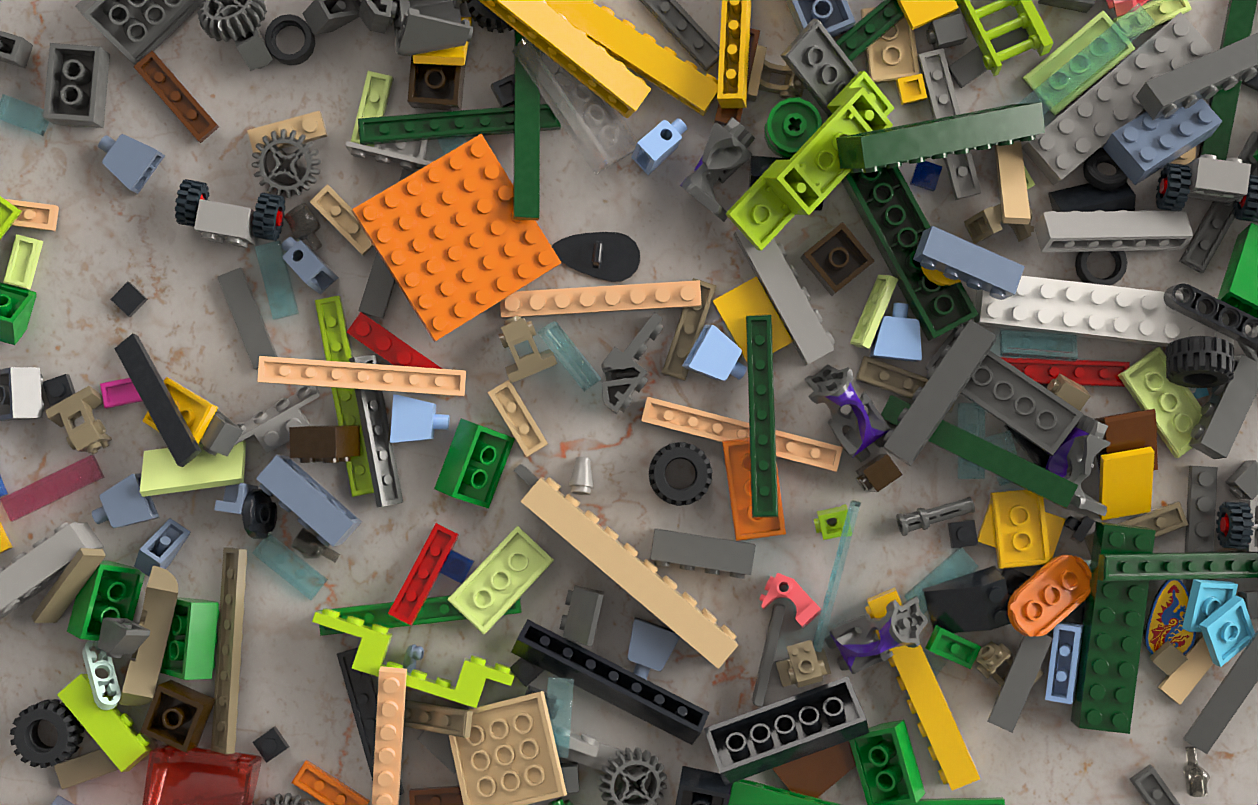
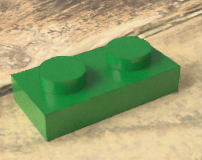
M936 625L925 648L971 669L981 646Z

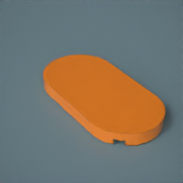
M1056 556L1015 590L1008 602V617L1014 629L1020 634L1029 637L1043 636L1084 602L1091 592L1090 580L1092 573L1087 563L1077 556Z

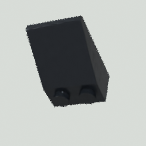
M995 566L922 589L933 630L937 625L952 633L988 631L1011 624L1008 617V602L1010 598L1005 578Z
M682 766L675 805H728L732 783L724 786L720 773Z

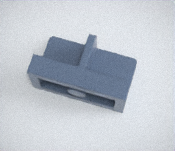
M246 483L227 485L223 501L216 500L214 510L242 514L247 494L252 489H258L259 487Z

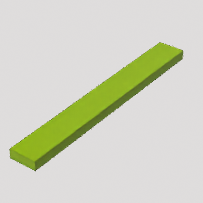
M341 296L315 300L326 361L349 362V359L352 358L348 333H346L347 327ZM331 387L338 426L360 425V456H353L351 461L345 462L352 497L374 493L355 389Z

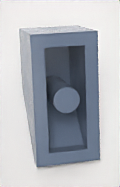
M169 518L139 549L134 567L149 577L152 566L166 569L191 532Z

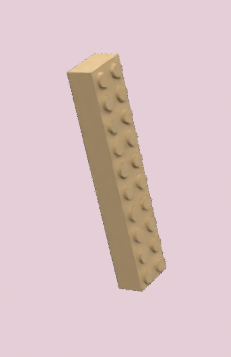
M540 478L520 502L719 669L738 646L735 640L737 637L735 633L725 624L722 627L718 626L715 623L717 621L716 617L706 608L702 611L696 607V600L687 592L679 593L676 590L677 584L667 575L663 578L656 573L658 568L648 559H645L644 562L637 557L638 551L629 543L621 544L617 540L619 535L609 526L605 529L597 523L600 519L590 510H587L586 513L578 507L580 502L571 494L563 495L559 491L561 486L552 478Z

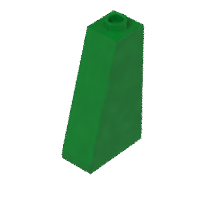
M1251 222L1237 236L1217 299L1258 319V226Z

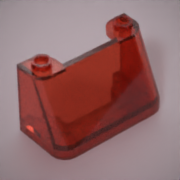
M161 745L149 753L142 805H252L262 757L238 752L222 754L211 751V749L195 747L185 753L170 745Z

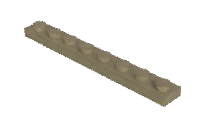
M223 547L214 699L216 700L213 707L211 751L222 754H234L237 740L236 723L238 717V693L240 690L239 675L241 643L243 640L245 578L248 562L247 549Z

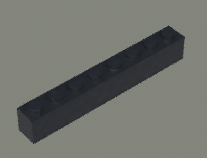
M528 619L511 651L516 656L691 745L701 734L710 713Z

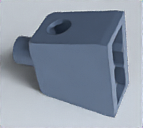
M121 134L116 141L106 135L98 144V148L107 153L102 163L128 189L139 194L165 157L164 154L155 148L124 134Z
M289 237L281 244V248L286 252L282 258L308 286L320 295L339 278L301 240L296 242L293 237Z
M141 473L129 475L99 495L103 506L92 511V517L97 524L109 520L112 528H119L159 518L151 496L142 497L140 493Z
M635 617L627 660L636 663L633 673L647 680L651 668L662 671L680 636L671 629Z

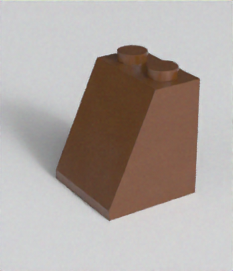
M1155 409L1094 418L1096 421L1108 425L1103 439L1111 442L1109 446L1096 454L1099 472L1101 455L1145 447H1152L1154 450L1153 471L1158 470Z

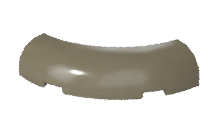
M152 566L139 625L150 630V636L131 656V658L136 660H130L121 693L120 705L141 706L150 703L156 689L178 596V583L175 576L168 570L158 566Z

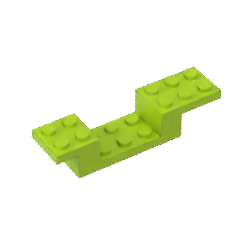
M859 71L827 105L832 115L790 160H776L727 211V217L757 250L762 251L795 215H810L851 171L850 169H840L837 137L893 126L887 116L893 111L894 106L865 71Z
M328 608L315 612L312 622L362 638L352 669L379 677L381 666L403 668V665L391 661L387 662V665L383 664L393 635L388 633L389 628L378 624H373L371 628L363 625L365 620L353 616H348L346 620L339 617L340 612ZM471 655L470 659H464L455 687L451 686L452 681L437 677L435 681L426 678L428 673L413 669L411 673L407 672L406 686L477 708L486 678L511 686L514 674L510 672V667L495 663V666L492 667L485 664L486 659Z

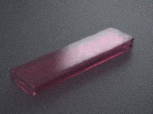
M90 455L0 500L10 521L13 522L105 477L95 456Z

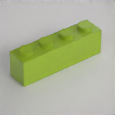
M80 674L57 694L121 772L130 771L153 751L148 746L150 744L149 739L143 733H138L133 728L134 721L126 713L122 714L116 706L110 710H103L96 705L88 674ZM105 693L103 695V697L108 698V701H111V699L113 698V696H108V694L106 695Z

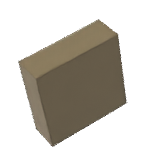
M1168 640L1149 657L1168 676L1188 660Z

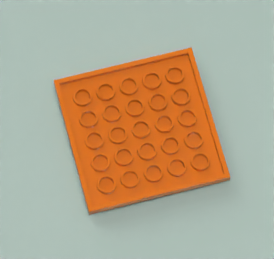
M482 134L351 210L434 342L561 264L560 259L535 220L513 219V184Z

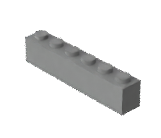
M1102 210L1094 212L1049 211L1043 212L1034 226L1041 252L1182 250L1193 237L1185 210L1179 212L1170 210H1120L1110 212Z
M739 229L735 231V239L793 340V344L805 366L834 351L835 349L832 345L835 344L831 333L829 331L825 332L820 323L823 322L819 311L817 309L813 310L808 301L811 300L808 291L805 287L801 288L796 279L799 276L793 265L789 266L784 258L787 254L782 244H776L773 238L760 251L751 244Z

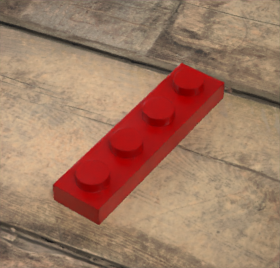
M362 312L359 313L346 332L394 366L443 369Z
M437 523L434 525L388 614L411 626L413 625L459 534Z

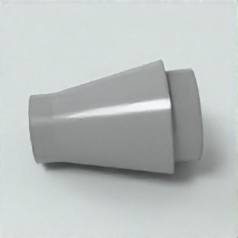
M576 457L569 482V487H571L570 493L579 495L591 494V489L594 487L590 458Z

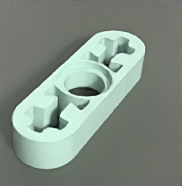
M88 640L82 650V655L94 701L103 710L113 709L121 698V691L112 658L107 656L105 651L101 650L98 654V661L95 662L97 659L96 653L90 650L92 647H95L96 650L101 649L98 648V641ZM98 668L105 669L108 672V677L105 679L98 678L95 675V670ZM106 685H108L106 688L108 696H113L111 701H108L107 697H103Z

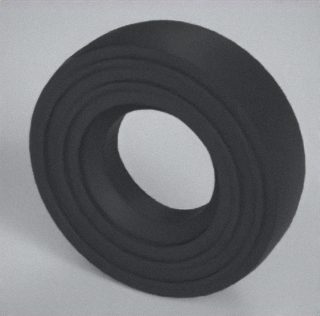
M1103 148L1097 149L1085 160L1083 174L1088 183L1093 187L1111 191L1120 188L1126 183L1128 177ZM1109 163L1116 168V173L1114 175L1102 174L1099 172L1097 165Z

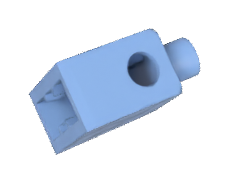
M679 118L671 124L667 120H663L637 142L631 158L647 175H650L678 148L682 140L681 135L687 130L686 124Z
M893 303L892 317L883 316L875 334L870 357L911 362L922 360L920 323L918 319L907 318L909 304Z
M714 325L704 326L682 365L686 369L718 381H726L729 374L740 380L747 371V367L737 361L742 350Z
M393 394L390 443L434 439L435 429L449 430L450 415L436 414V404Z

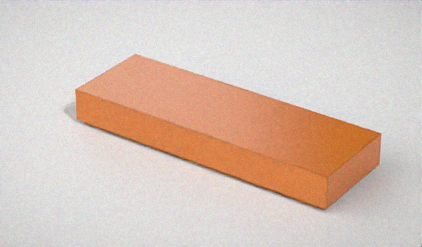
M308 760L304 762L291 782L325 805H368L370 800Z

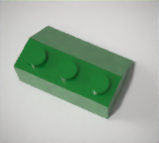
M0 282L1 342L16 345L25 333L36 300V292Z
M461 418L434 489L453 498L489 509L515 438Z
M102 560L75 598L67 632L79 639L99 641L103 617L127 618L133 621L145 574L132 566Z
M177 597L160 673L183 680L212 679V672L215 667L214 650L217 643L216 628L220 614L219 602Z
M904 719L869 727L868 734L849 740L867 805L917 803L926 794Z

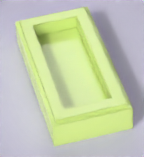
M16 234L3 283L31 289L43 241Z

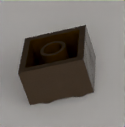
M412 55L407 102L412 108L447 111L462 110L466 62L463 66L413 63Z
M843 222L800 257L831 296L875 262Z
M360 425L289 427L290 458H300V463L349 462L351 457L360 456Z
M168 680L158 685L140 732L186 753L198 746L216 699L173 680Z

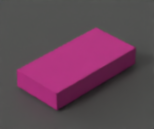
M130 378L100 383L104 408L143 402Z

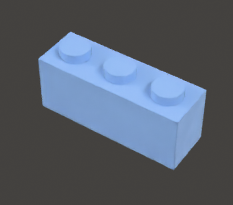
M1061 621L1054 627L1045 700L1072 704L1074 702L1084 625Z

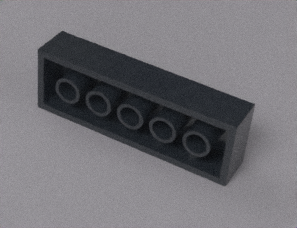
M848 676L704 728L724 786L869 733L867 719Z

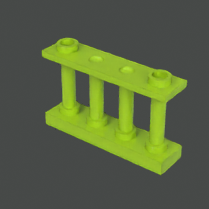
M955 0L983 54L984 66L987 70H991L993 76L999 75L1002 61L1030 49L1037 50L1040 57L1050 52L1053 41L1032 0H997L974 10L970 0ZM1008 6L1015 7L1018 18L988 31L984 30L979 20L980 18ZM1020 27L1026 29L1029 34L1028 40L1000 52H995L990 40Z

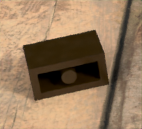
M879 454L856 470L858 474L857 482L864 491L867 489L870 492H879L903 475L889 454Z

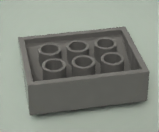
M81 0L75 7L136 65L174 32L204 0Z

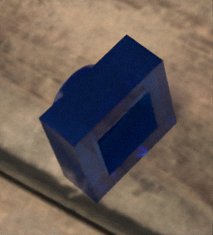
M928 161L916 163L910 184L934 192L943 166Z
M452 549L440 573L462 584L475 561Z

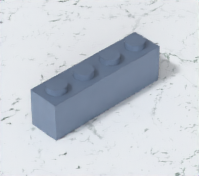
M934 226L923 231L913 260L920 262V265L926 269L941 271L945 277L964 281L968 287L987 291L991 297L998 300H1004L1016 294L1025 267Z

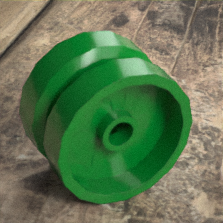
M788 98L780 101L771 110L764 127V138L768 148L777 156L792 158L822 126V118L818 109L811 102L802 98ZM789 127H795L797 132L794 129L790 131Z

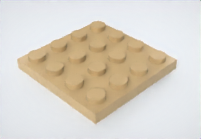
M544 691L469 709L473 711L470 737L463 738L449 735L464 805H528L567 795Z

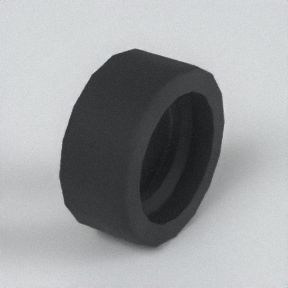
M291 14L281 15L272 20L265 33V42L269 52L282 64L290 66L299 65L308 60L314 52L316 44L315 35L307 22L299 16ZM287 26L298 27L302 30L305 37L303 47L294 54H285L276 45L277 34Z
M1093 251L1079 252L1075 261L1076 273L1083 283L1111 286L1121 280L1126 272L1128 261L1124 251H1108L1114 257L1116 266L1112 275L1102 279L1091 275L1087 268V258Z

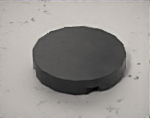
M252 489L247 494L242 509L244 529L248 536L253 539L268 538V533L273 532L277 521V505L271 499L273 495L269 496L262 489Z

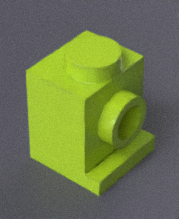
M846 504L840 507L817 511L818 518L813 519L816 534L822 533L823 540L853 534ZM830 518H836V522L834 524H828L827 520Z

